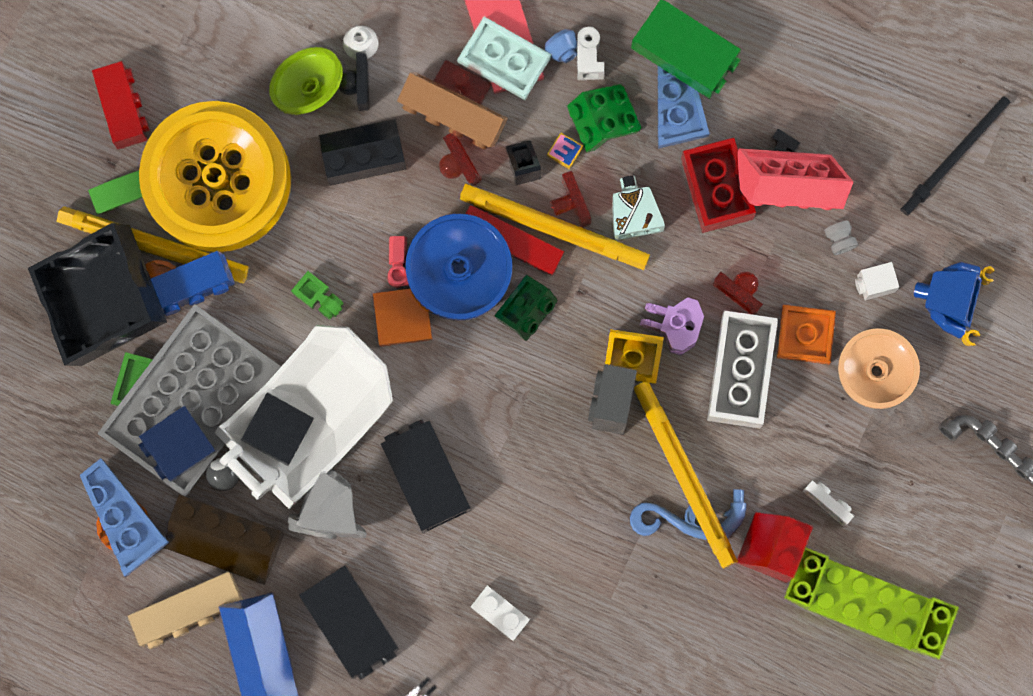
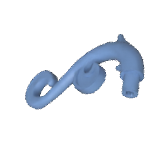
M733 490V503H730L729 511L723 514L727 518L721 523V526L727 538L737 530L745 518L747 504L744 503V490ZM648 502L637 505L631 512L630 525L639 535L649 536L659 529L661 524L659 519H656L651 525H646L642 522V513L654 511L683 533L694 538L707 540L702 528L695 524L696 516L691 506H688L686 509L684 520L667 509Z

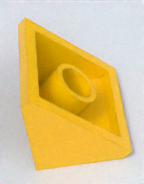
M610 329L605 364L637 370L635 381L656 384L664 337Z

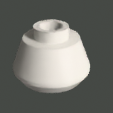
M355 26L345 34L343 48L352 59L356 60V53H365L367 58H370L377 51L378 38L376 33L369 27Z

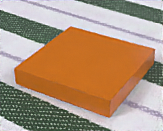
M410 289L373 293L380 347L432 340L429 311L416 300Z
M782 305L776 358L830 365L836 311Z

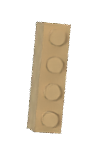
M227 572L130 614L128 619L139 646H148L150 650L164 644L163 639L171 635L175 639L188 634V628L198 624L199 627H204L215 621L213 617L221 614L219 605L240 601L243 598L233 574Z

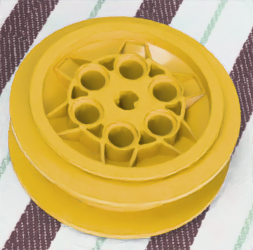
M206 101L191 104L177 110L157 126L148 139L142 153L139 182L147 209L155 221L171 236L183 244L198 250L228 252L253 244L275 226L288 202L291 188V171L288 157L282 144L268 124L259 116L236 104ZM215 149L213 159L208 161L203 159L205 150ZM232 154H241L240 163L237 165L229 164V158ZM195 168L198 170V175L194 180H186V172L189 169ZM216 174H222L218 177V182L212 183L215 180ZM242 178L250 180V185L245 190L237 188V183ZM199 193H205V203L195 205V196ZM224 198L232 199V206L228 210L220 209V202Z

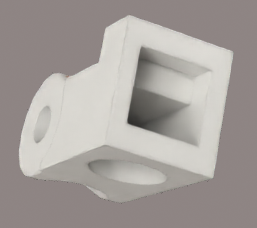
M584 27L577 36L578 80H604V62H597L600 35L593 27Z

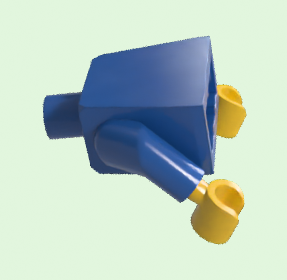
M963 262L955 263L943 268L942 271L934 272L931 284L917 282L914 289V297L926 299L925 308L930 313L931 319L942 330L957 338H961L966 346H975L976 344L971 343L968 337L970 333L979 337L980 333L977 330L966 331V327L970 328L981 284L988 285L994 281L993 279H988L985 273L992 274L994 268L987 266L981 270L979 266Z

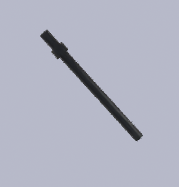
M1002 96L932 175L913 190L912 197L900 209L903 214L909 216L920 202L924 203L931 195L930 191L1011 103L1007 97Z

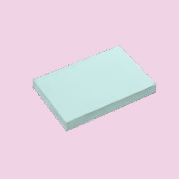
M483 17L457 59V62L519 98L526 100L551 59L552 54L492 20Z

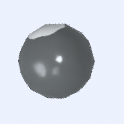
M217 458L209 464L206 470V479L213 489L228 491L238 483L239 477L228 466L224 467L220 463L221 458Z

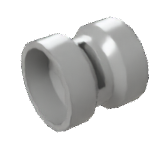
M848 220L831 225L824 230L826 237L831 242H834L831 246L833 255L843 254L858 247L856 238L850 236L852 227Z

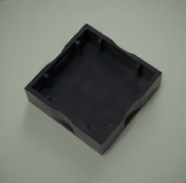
M111 223L83 238L72 248L57 252L28 268L39 300L48 314L51 331L64 366H83L167 323L134 234L128 224Z

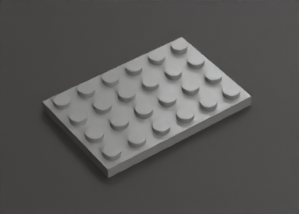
M194 304L97 434L161 479L153 468L157 463L152 455L147 458L138 446L142 442L139 436L185 406L216 451V453L173 482H169L167 478L163 480V482L186 497L225 445L214 433L218 426L226 422L274 376L281 366Z

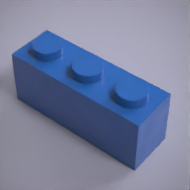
M219 251L151 278L165 316L178 313L180 307L184 305H197L205 300L204 297L213 293L214 295L223 294L229 290V286L235 284L225 255Z

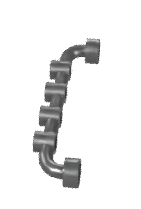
M961 415L953 420L946 418L938 426L940 432L951 441H955L962 434L961 426H969L975 431V435L981 441L988 443L995 450L999 458L1007 461L1015 468L1016 473L1021 478L1028 480L1033 485V460L1029 457L1021 460L1015 454L1018 447L1010 439L1005 438L1001 442L994 435L998 431L997 427L989 420L981 423L973 416Z

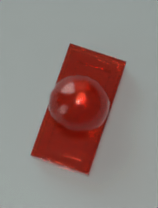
M453 133L444 136L443 139L451 153L444 155L440 160L439 169L441 174L448 179H454L463 173L468 183L473 186L480 183L482 178L459 138Z
M722 272L715 278L713 286L749 314L756 315L760 311L763 304L753 297L759 288L758 279L753 273L740 272L734 277L733 281Z

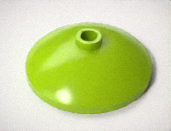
M322 47L306 48L294 53L283 61L273 74L269 87L272 102L280 111L290 115L306 114L319 109L334 96L339 88L343 75L340 60L332 51Z

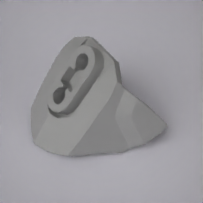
M333 469L328 473H320L314 486L307 492L299 514H289L288 530L329 539H336L337 536L366 538L367 535L366 531L355 522L351 483Z

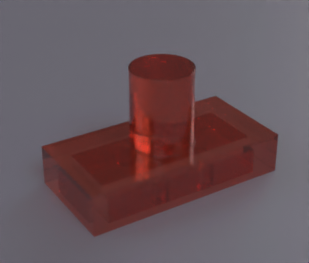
M448 60L444 61L434 79L435 82L479 104H482L492 87L488 81Z
M572 170L562 174V183L567 195L550 201L555 215L557 216L574 209L582 228L591 225L592 218Z

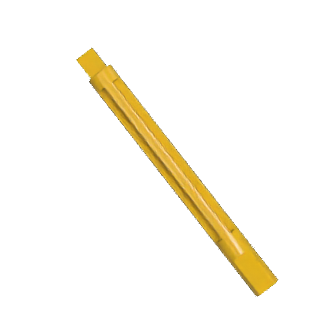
M465 184L460 194V200L613 260H618L641 270H644L650 256L648 253L483 189Z
M65 206L59 210L57 222L91 234L111 223H116ZM131 228L139 250L187 264L210 254ZM226 259L234 281L244 284L249 266Z
M642 382L636 385L633 389L646 413L648 422L714 555H716L722 569L732 566L738 562L731 548L732 546L663 407L660 405L649 382Z

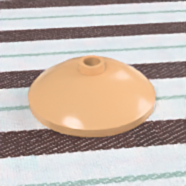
M877 328L857 334L845 345L839 358L838 373L844 390L854 401L868 408L886 409L902 403L911 395L918 383L920 365L916 351L907 339L894 331ZM872 368H878L881 372L880 376H874Z

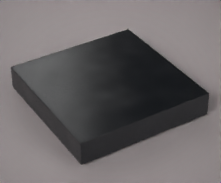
M267 392L244 432L241 441L289 466L314 418Z

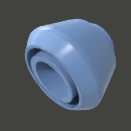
M564 29L556 33L545 43V51L552 54L551 58L557 62H570L577 56L575 32Z

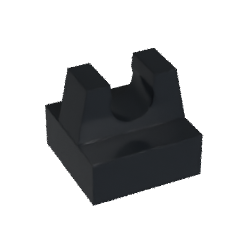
M777 129L772 137V140L778 143L773 151L787 152L789 150L790 152H796L800 146V142L780 129Z

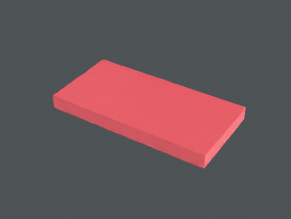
M465 0L474 32L483 17H486L533 44L520 0ZM543 72L537 81L544 79ZM491 82L494 94L507 91Z

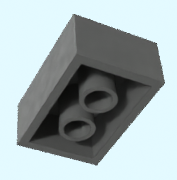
M604 364L603 371H597L593 395H597L598 398L592 397L588 421L593 422L592 429L624 435L637 370Z

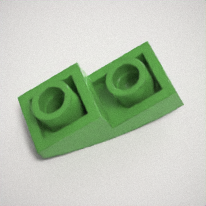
M139 171L88 190L97 215L143 198L140 189Z

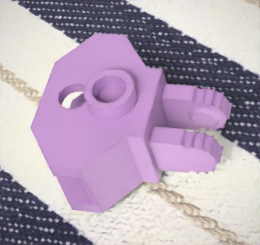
M687 297L674 307L668 305L667 308L646 303L645 310L649 313L663 316V324L650 319H641L640 325L644 328L660 332L659 335L665 338L670 353L681 356L695 346L704 319L698 300ZM691 326L693 330L689 331L685 327Z

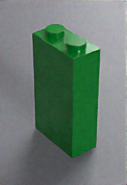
M665 0L658 2L633 38L631 49L709 99L714 92L717 94L721 92L727 82L724 77L728 71L733 73L741 62V59L738 58L741 51L740 48Z

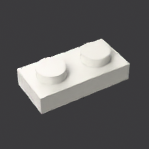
M811 481L802 491L843 527L854 517L850 513L851 507L841 499L836 501L829 495L831 491L823 483L818 481L816 484L814 481Z
M486 586L471 605L474 611L512 641L515 640L530 621L528 617L489 586Z

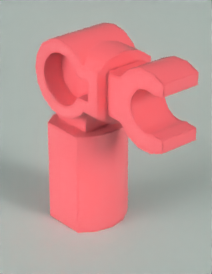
M405 236L389 237V264L392 265V268L388 272L387 280L394 288L409 286L406 268L403 267V265H406L407 237Z

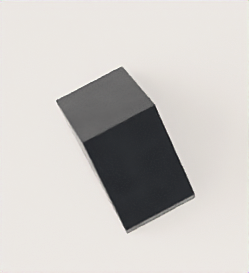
M531 140L505 146L516 186L541 179L540 163Z

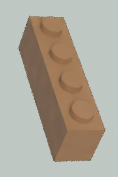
M417 72L409 73L397 102L403 104L402 109L415 115L419 112L426 116L425 120L436 126L443 124L449 127L451 134L463 138L465 135L473 139L472 144L485 150L487 146L491 148L496 145L508 120L507 117Z

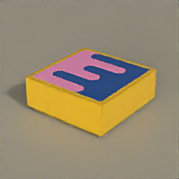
M560 133L549 150L547 157L570 170L582 151L583 145Z

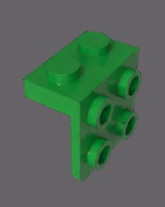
M621 84L582 92L567 105L570 117L575 124L586 152L595 151L609 139L635 134L641 130V125L624 86Z

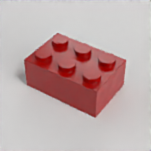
M735 138L683 151L681 161L702 233L754 219L756 214L755 207L748 202L740 190L738 148Z

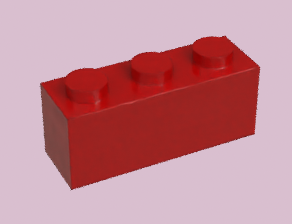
M120 61L92 70L115 147L119 150L148 141L145 132L150 130L146 117L140 116L138 108L142 107V102L138 92L134 93L131 84L135 83L131 68L126 69L123 62Z

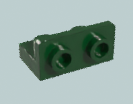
M526 275L494 317L515 331L523 340L527 341L537 331L547 314L553 311L558 299L549 288Z

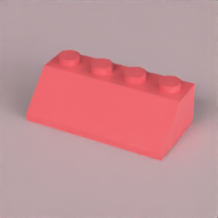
M741 148L738 150L740 190L750 204L755 206H762L763 204L775 205L782 208L798 206L803 209H808L809 207L822 208L824 210H832V208L844 209L853 180L832 155Z

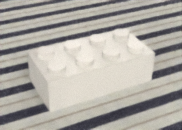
M724 310L721 318L707 421L759 429L762 427L778 318Z

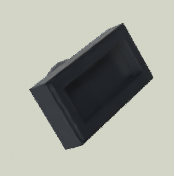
M356 53V71L350 69L343 71L342 80L338 88L340 92L346 95L357 93L359 111H368L369 67L367 54Z

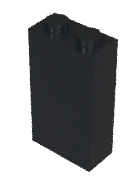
M419 420L409 425L410 430L400 434L399 431L385 436V441L380 444L420 530L424 534L470 512L471 508L430 421L424 423L423 420Z
M345 565L299 595L352 679L358 677L361 681L374 672L373 666L379 662L385 665L397 657L395 652L399 650V647Z

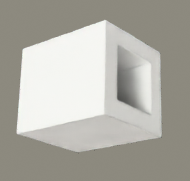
M892 262L863 269L857 275L858 279H855L857 291L859 294H863L864 300L895 293L899 288Z

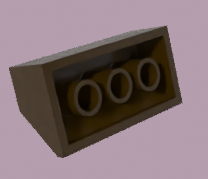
M178 495L167 527L166 539L169 543L164 548L265 585L284 534L276 529Z

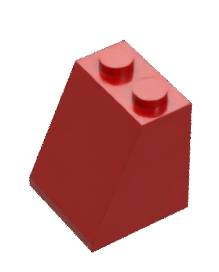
M755 512L738 555L737 564L787 583L796 574L813 526L788 516Z

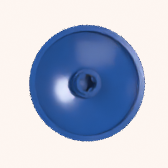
M450 214L434 219L416 234L409 246L406 257V277L409 288L416 300L426 310L441 318L459 321L482 316L501 301L510 284L512 257L509 247L501 233L493 225L479 217L468 214Z

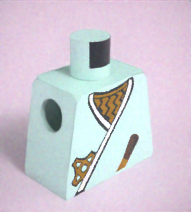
M635 176L621 178L622 192L615 193L612 197L614 240L619 241L663 232L665 224L650 187L638 188Z

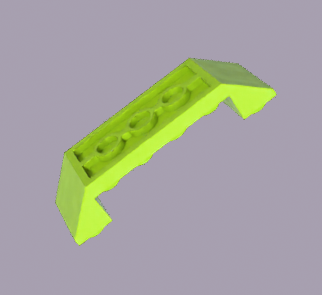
M806 547L796 574L790 580L784 596L785 599L808 611L904 649L936 659L941 658L959 608L933 597L926 598L830 560L827 555Z

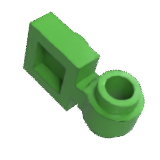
M309 271L305 273L291 290L293 295L311 309L319 302L321 307L318 311L329 320L341 312V306L344 304L332 293L329 297L325 296L329 287Z

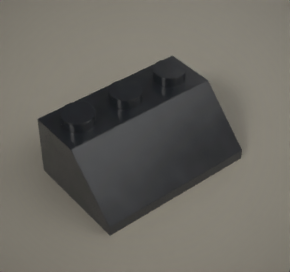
M396 119L319 135L326 177L330 186L407 170Z

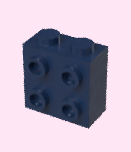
M185 406L139 436L142 442L138 446L147 458L152 455L157 463L153 468L162 481L167 478L169 482H173L216 453Z

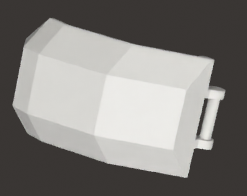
M316 325L306 340L274 376L226 422L218 426L214 433L231 449L220 459V463L224 467L228 466L253 491L251 494L257 500L271 490L290 509L314 486L320 473H328L393 402L386 365L348 327ZM267 392L314 418L289 466L241 441L244 432ZM240 457L262 479L263 483L260 484L237 458Z

